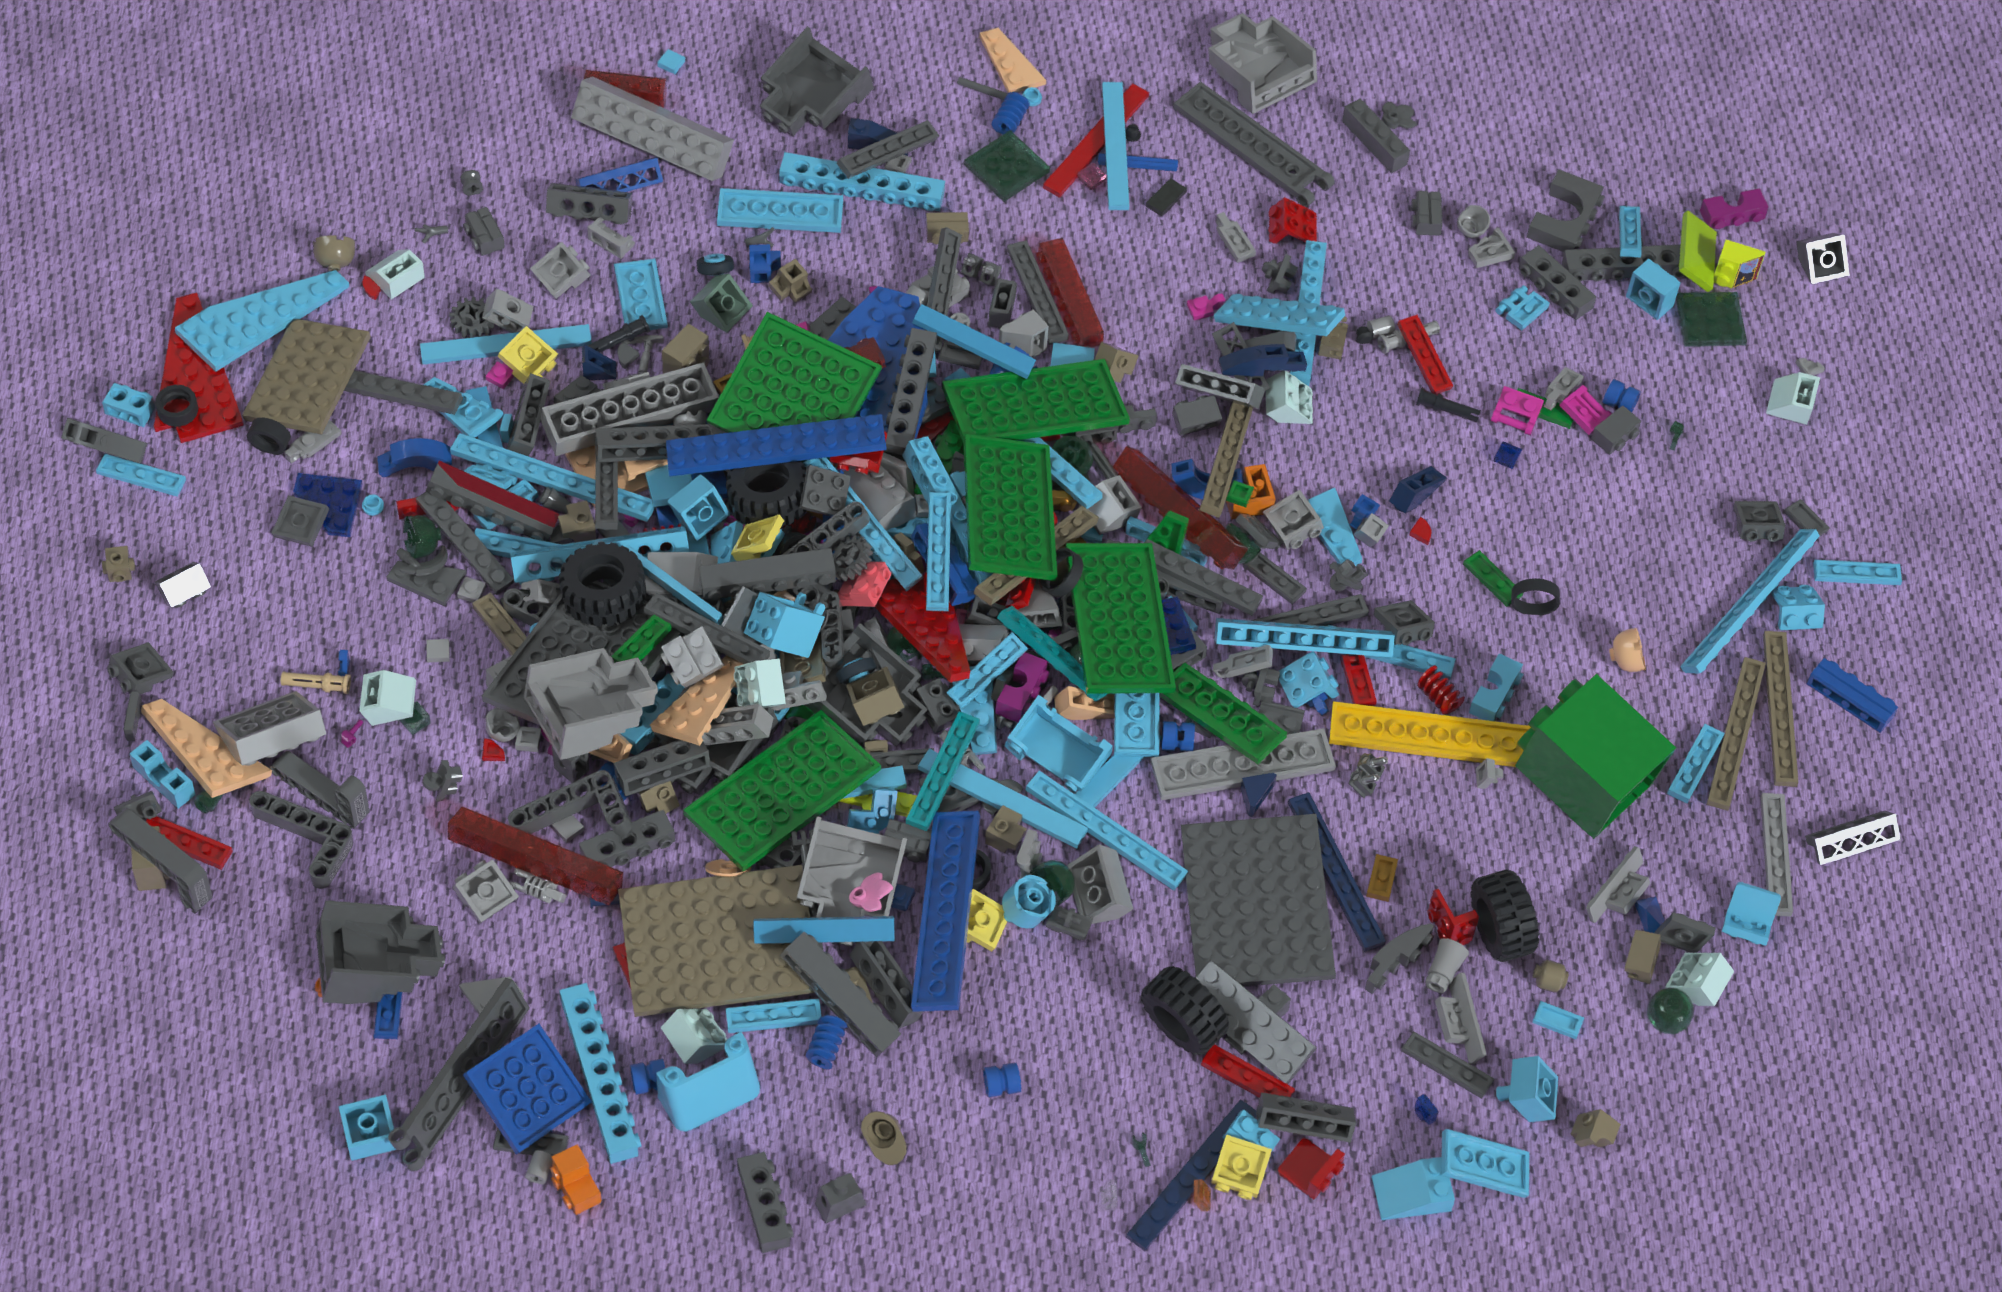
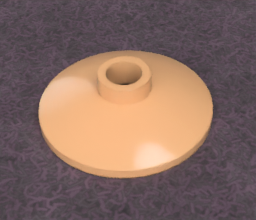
M719 859L707 863L705 870L715 876L733 877L749 872L751 867L743 872L732 861Z

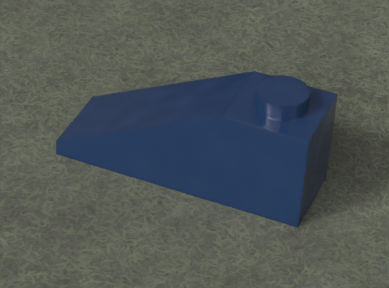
M851 118L848 130V148L860 150L897 134V132L871 120Z
M1432 466L1425 468L1399 481L1389 502L1398 511L1406 514L1416 509L1447 480V477Z

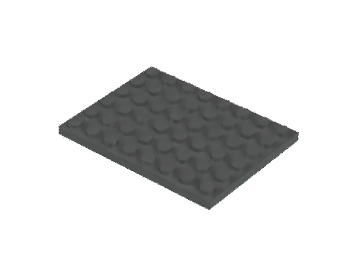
M594 581L586 586L595 590L611 588V586L599 581ZM560 594L483 693V702L540 725L524 698L529 665L604 648L607 654L612 656L651 618V616L644 613V607L648 601L644 600L641 608L636 610V613L631 618L627 617L626 621L620 624L615 622L613 626L603 624L601 627H597L592 623L587 625L582 623L581 619L578 621L566 611ZM672 628L640 661L647 668L651 679L664 663L660 655L664 653L661 647L679 636L683 637L684 633Z
M1316 814L1181 825L1185 869L1188 870L1186 885L1196 978L1208 962L1212 960L1242 986L1336 979Z

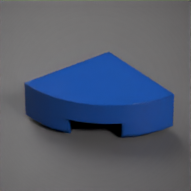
M340 650L338 657L340 669L338 675L345 676L349 673L350 658L348 650Z

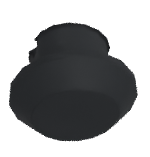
M1135 124L1128 125V128L1125 129L1126 140L1130 142L1138 141L1141 138L1139 127Z
M1361 326L1357 329V343L1367 344L1371 342L1373 333L1368 330V327Z

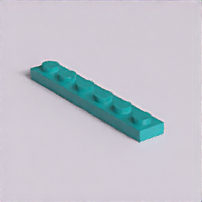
M1013 606L999 613L997 619L1006 628L1012 630L1019 636L1021 641L1031 646L1039 656L1044 657L1052 664L1054 669L1064 674L1072 684L1077 685L1086 694L1083 667L1079 661ZM1107 694L1086 695L1094 701H1097L1105 697Z
M960 711L958 712L906 818V824L924 831L928 830L979 726V718Z

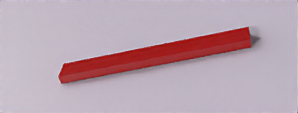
M1133 83L1123 93L1125 123L1149 97L1148 91ZM1104 117L1099 120L1045 181L1043 189L1060 198L1105 147Z

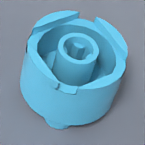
M1027 875L1014 883L1005 892L1002 899L1005 920L1021 928H1034L1053 911L1056 904L1055 894L1053 890L1050 891L1047 887V882L1039 876Z

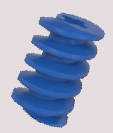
M1009 92L998 109L995 118L992 120L993 129L1002 135L1015 132L1020 121L1023 119V115L1026 114L1030 106L1029 101L1019 93Z
M831 1015L819 1018L812 1041L809 1043V1049L806 1051V1058L810 1063L822 1069H832L833 1064L830 1061H835L836 1056L834 1053H838L839 1048L837 1045L842 1044L840 1037L845 1036L843 1029L847 1028V1024L842 1019Z

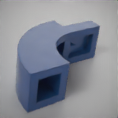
M425 438L406 439L390 444V451L377 457L379 475L387 477L408 467H424L434 472L439 460L452 465L451 447L443 442Z
M1192 458L1172 463V477L1177 486L1188 495L1203 499L1210 473L1198 469ZM1241 468L1235 469L1230 487L1234 480L1244 483Z

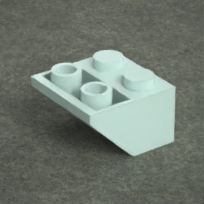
M397 250L365 271V274L391 299L425 278L423 262L411 250Z
M1282 371L1266 379L1270 389L1266 390V414L1278 423H1313V393L1308 385L1287 371Z
M1798 372L1775 379L1766 414L1807 425L1813 410L1820 377Z
M780 659L754 661L734 667V680L737 684V703L739 707L760 704L763 708L786 704Z
M386 670L364 674L360 702L361 714L372 726L413 717L416 679Z
M1685 953L1665 988L1698 1006H1715L1734 970L1721 953Z
M677 1009L661 1027L684 1064L700 1063L722 1051L727 1041L725 1032L719 1028L713 1014L707 1009Z

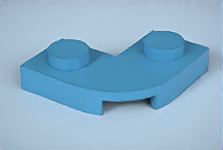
M873 788L871 810L849 809L847 827L878 834L879 831L887 827L890 819L894 820L898 791L896 789Z

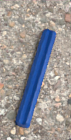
M1105 153L1098 155V165L1106 166ZM1127 155V168L1177 171L1178 160Z

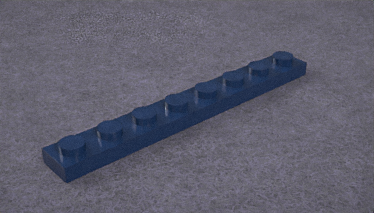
M1308 792L1290 798L1288 805L1293 815H1317L1323 873L1363 951L1367 952L1384 946L1386 940L1312 796Z
M1239 1100L1126 1234L1127 1239L1143 1251L1148 1249L1216 1168L1225 1140L1222 1137L1226 1134L1239 1112L1244 1109L1257 1119L1254 1108L1243 1100Z

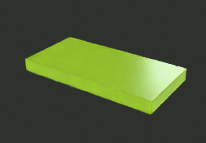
M1687 210L1682 216L1679 271L1706 292H1709L1713 289L1717 232Z

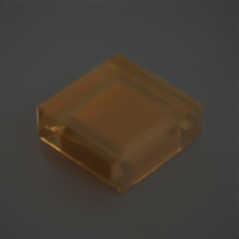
M1202 1179L1194 1180V1203L1201 1211H1210L1211 1189Z

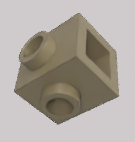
M128 546L105 548L106 561H102L103 574H108L109 582L132 580L131 571H135L134 557L130 558Z

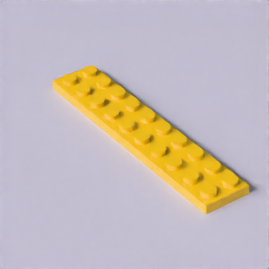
M1333 701L1329 744L1479 763L1489 758L1495 760V765L1516 767L1515 765L1523 753L1517 742L1531 727Z

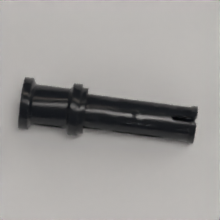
M640 315L639 319L629 324L624 323L621 329L591 344H587V346L601 353L627 339L632 341L636 336L651 331L644 316Z
M1423 387L1421 388L1416 402L1417 406L1421 404L1432 408L1435 412L1442 410L1477 423L1479 417L1471 415V413L1479 416L1481 413L1480 409L1478 410L1445 399L1441 393L1434 394L1426 391Z

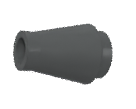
M546 487L538 501L542 503L543 507L567 514L566 505L572 504L553 487L551 489Z

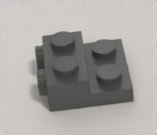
M1777 501L1734 502V511L1737 517L1736 528L1740 539L1754 542L1757 539H1766L1771 542L1783 539L1785 523Z
M1412 600L1374 608V616L1385 626L1384 631H1392L1395 635V645H1409L1412 641L1416 640L1427 641L1433 636L1435 622Z
M149 642L112 654L107 668L109 675L112 678L116 677L120 681L122 691L124 693L129 692V694L131 691L140 692V695L152 691L153 684L168 680L173 676V670Z

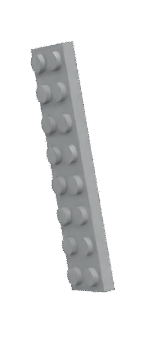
M1324 728L1288 734L1287 738L1259 764H1256L1230 745L1153 757L1150 762L1161 800L1241 787L1242 778L1275 773L1277 774V781L1335 771L1336 767Z

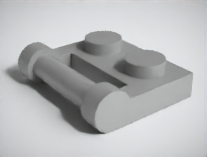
M1028 829L1018 853L1017 865L1020 867L1021 872L1019 879L1032 875L1035 866H1039L1041 863L1042 853L1039 852L1041 842L1038 841L1037 831Z

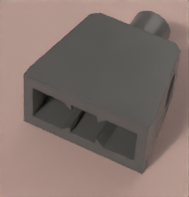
M851 1173L839 1176L835 1180L822 1185L815 1201V1206L825 1224L866 1205L863 1194Z

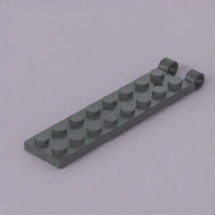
M1201 81L1174 102L1173 108L1296 197L1297 202L1307 208L1315 201L1314 194L1305 188L1313 180L1324 191H1327L1335 184V180L1330 173L1322 170Z
M505 978L410 1115L406 1118L403 1125L390 1132L388 1139L396 1150L407 1148L411 1143V1139L416 1145L415 1149L408 1150L403 1156V1162L410 1171H418L424 1166L426 1158L473 1092L463 1074L503 1048L530 1009L512 979Z

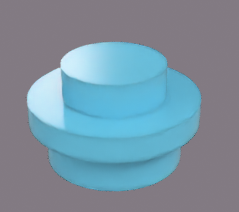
M1027 88L1022 94L1029 101L1030 106H1037L1042 101V95L1037 88Z
M368 495L362 502V509L368 515H378L384 509V502L377 495Z

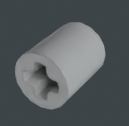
M1391 316L1367 322L1368 330L1373 333V339L1378 338L1380 335L1387 336L1393 334L1395 331V324Z
M535 1151L525 1178L530 1182L541 1185L545 1184L550 1167L552 1166V1155L544 1151Z

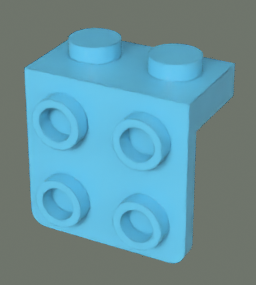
M1800 585L1799 587L1779 586L1771 591V595L1780 607L1778 620L1780 630L1823 628L1825 604L1813 587L1809 585Z
M1314 651L1279 670V681L1294 708L1300 707L1323 692H1326L1331 699L1340 695L1336 689L1339 686L1337 680L1333 675H1329L1327 671L1330 669L1329 664L1324 657L1320 658Z
M1738 882L1725 915L1722 932L1732 937H1740L1754 944L1766 946L1771 926L1781 901V895Z

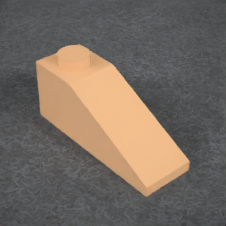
M1067 686L1054 697L1057 713L1066 719L1114 718L1113 694H1107L1105 697L1094 701L1080 688Z

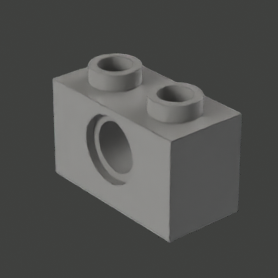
M496 289L486 299L482 318L512 333L521 332L526 326L529 327L533 306L507 294L505 291Z

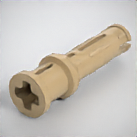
M283 671L281 674V685L323 689L326 693L340 691L344 694H349L351 676L350 674L337 676L329 672L324 675H313ZM296 679L312 680V682L296 681Z

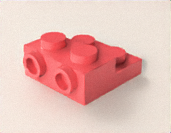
M866 563L868 568L863 569L860 576L855 574L853 580L848 577L838 592L842 606L875 607L892 574L886 563Z

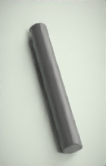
M959 77L957 80L958 85L1002 100L1008 94Z

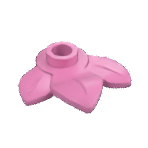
M874 873L866 877L860 886L851 891L849 900L852 905L863 908L867 912L877 911L882 907L880 899L892 891L893 886L889 882L882 880V873Z

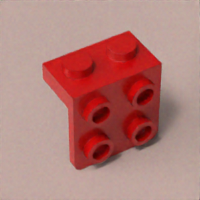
M1286 197L1271 206L1268 213L1269 242L1277 244L1288 234L1305 243L1306 240L1317 241V215L1314 211Z
M884 431L885 441H886V439H887V432ZM883 451L830 457L829 461L837 465L836 469L849 471V469H853L860 474L868 475V472L878 474Z
M1433 890L1427 915L1432 923L1435 922L1438 927L1439 938L1451 939L1462 945L1471 942L1479 919L1476 910L1454 917L1440 890Z
M1303 1138L1278 1167L1277 1172L1281 1177L1315 1200L1320 1192L1324 1193L1331 1184L1330 1180L1334 1175L1338 1176L1345 1166L1343 1163L1345 1153L1337 1148L1332 1155H1329L1308 1139Z

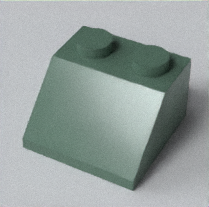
M729 273L715 275L690 301L700 317L724 332H728L753 306Z

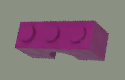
M1759 188L1741 192L1737 203L1738 206L1728 205L1724 201L1723 196L1703 199L1700 213L1708 226L1719 230L1725 226H1739L1751 221L1759 222L1765 219L1769 206Z
M1026 652L1020 656L1014 667L1013 681L1023 686L1015 688L1005 684L997 700L995 714L1015 722L1021 720L1031 706L1032 699L1035 700L1039 695V685L1047 680L1049 671L1046 670V660Z

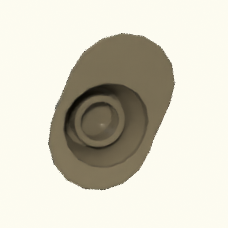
M879 1111L866 1115L861 1123V1131L872 1153L886 1165L898 1164L904 1159L907 1147L901 1133L899 1121L894 1116Z

